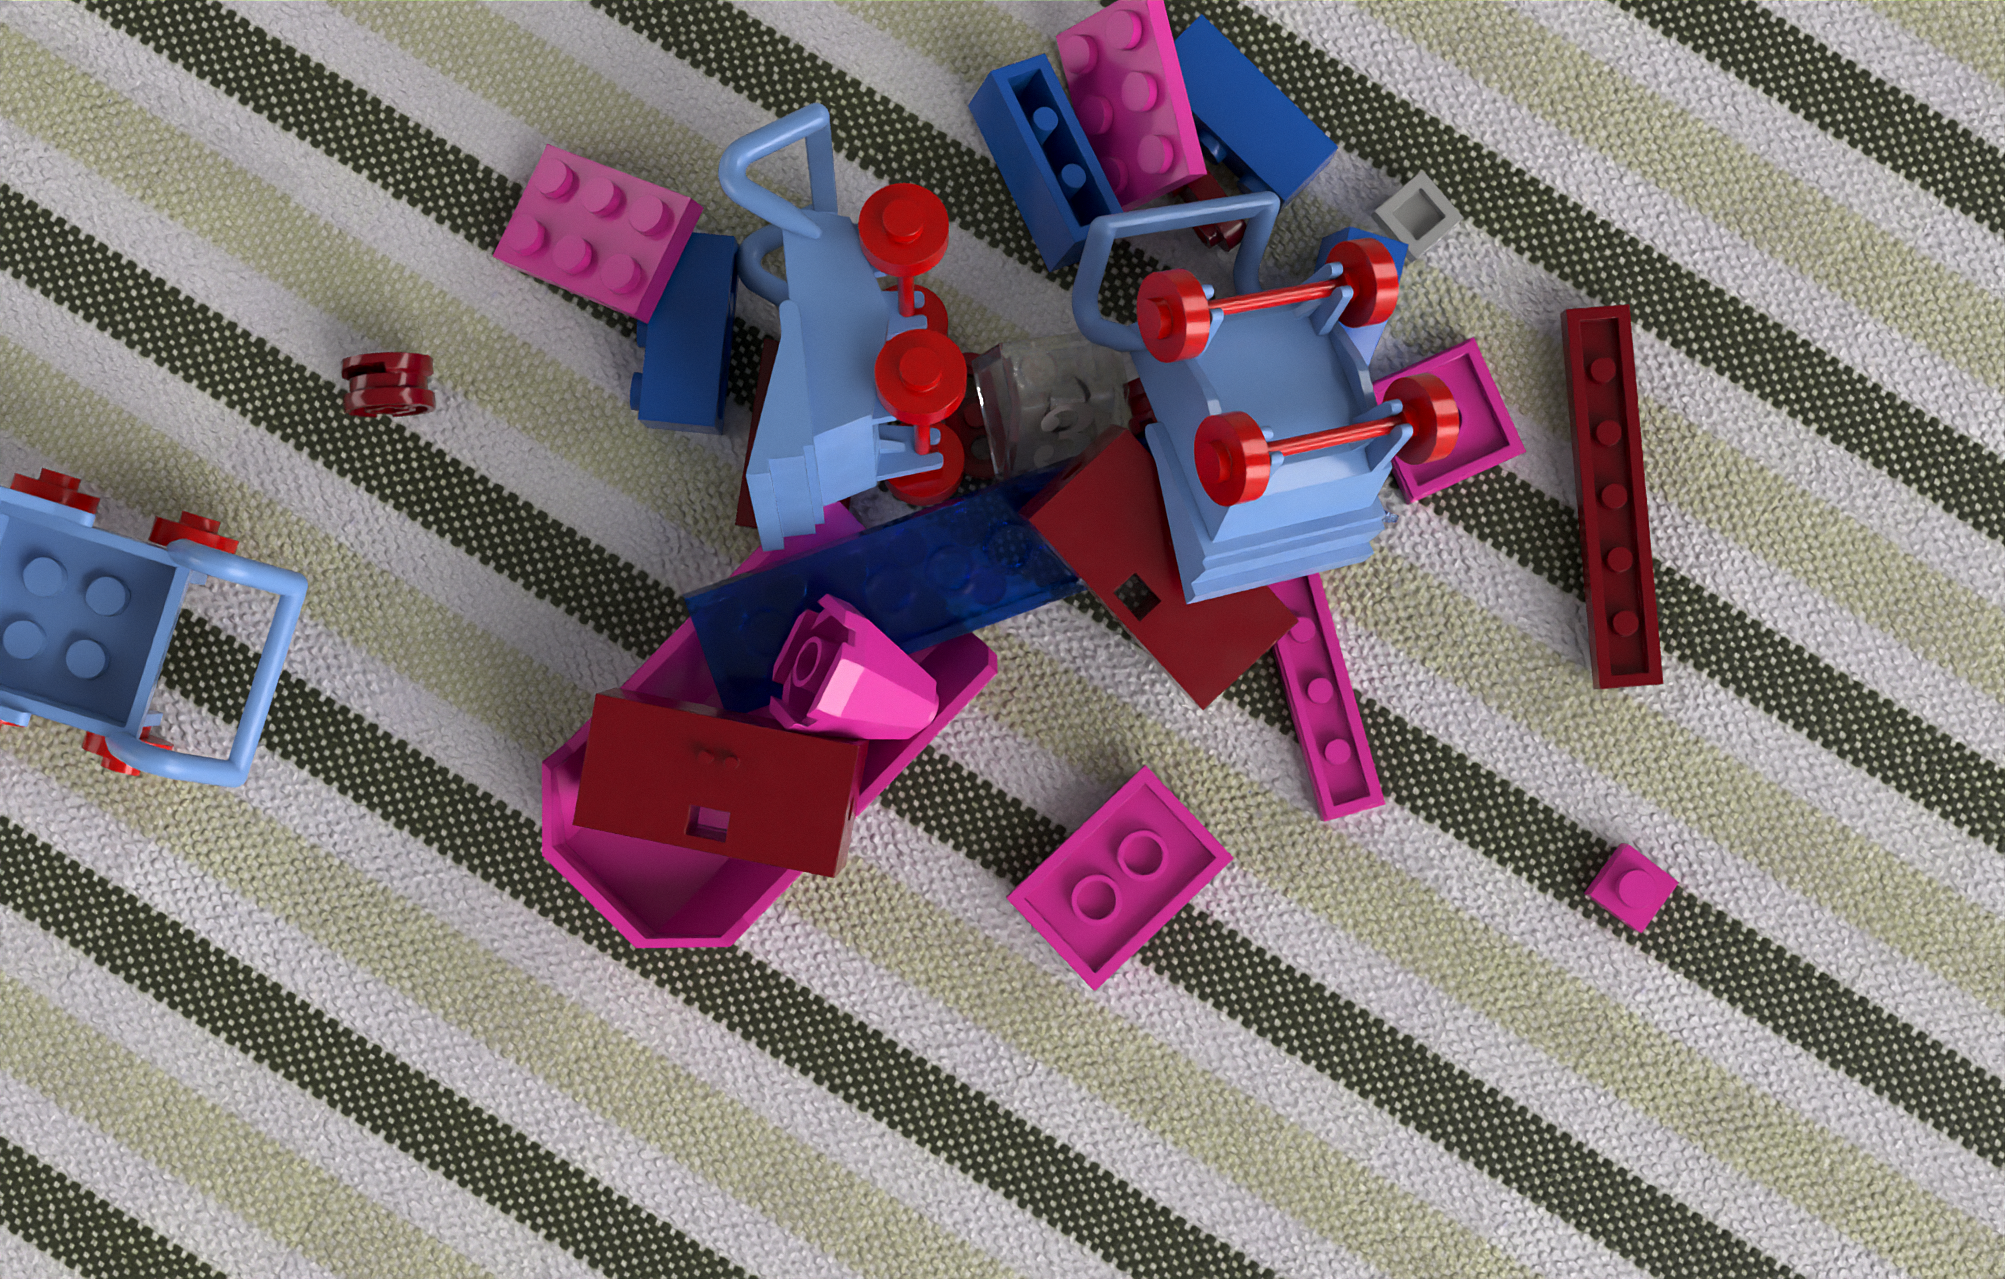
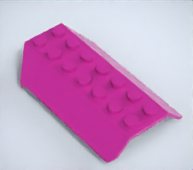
M840 501L823 507L825 524H815L816 534L784 537L785 549L763 551L762 545H760L620 688L775 719L769 712L770 698L774 696L782 700L783 685L772 681L774 664L797 617L807 609L816 613L822 612L825 608L817 601L826 594L850 603L937 681L936 693L939 696L938 711L931 724L909 739L869 740L855 814L856 819L998 674L997 655L980 638L964 625L891 554ZM591 716L564 745L542 761V856L635 948L732 946L803 872L572 825ZM700 807L697 823L727 829L730 813Z

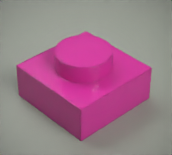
M1621 843L1584 894L1633 931L1642 934L1679 882L1627 843Z

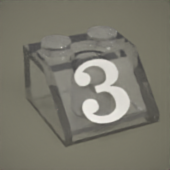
M1081 332L998 343L971 361L997 486L1056 476L1111 424L1122 427L1124 425L1130 389L1122 352L1091 343Z

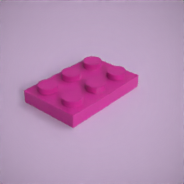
M1118 0L1056 36L1075 115L1123 212H1129L1207 175L1164 0Z
M547 144L492 257L506 266L648 324L704 208L690 197Z
M1143 765L1021 881L1006 898L1078 975L1096 991L1234 858L1146 765Z

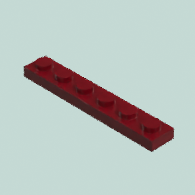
M1630 305L1566 309L1560 313L1593 690L1664 684Z

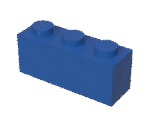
M1201 14L1174 41L1202 155L1213 165H1218L1222 161L1239 178L1236 185L1242 194L1264 191L1274 192L1280 199L1278 216L1331 162L1338 146Z
M1044 53L990 71L968 107L1049 272H1053L1081 260L1090 224L1096 217L1123 213V210Z
M692 232L648 324L640 320L637 322V346L645 348L643 373L634 372L632 376L631 410L639 411L638 420L647 428L723 435L739 282L736 270V256L740 245L735 236Z

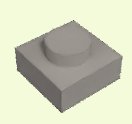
M1423 170L1379 206L1371 215L1372 219L1390 239L1409 244L1406 258L1411 264L1456 227L1464 218Z

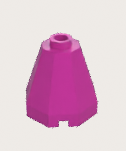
M826 594L817 601L825 608L822 612L816 613L807 609L797 617L774 664L772 681L783 685L782 700L771 696L769 712L785 730L810 735L852 739H909L931 724L939 707V696L936 693L937 681L850 603Z

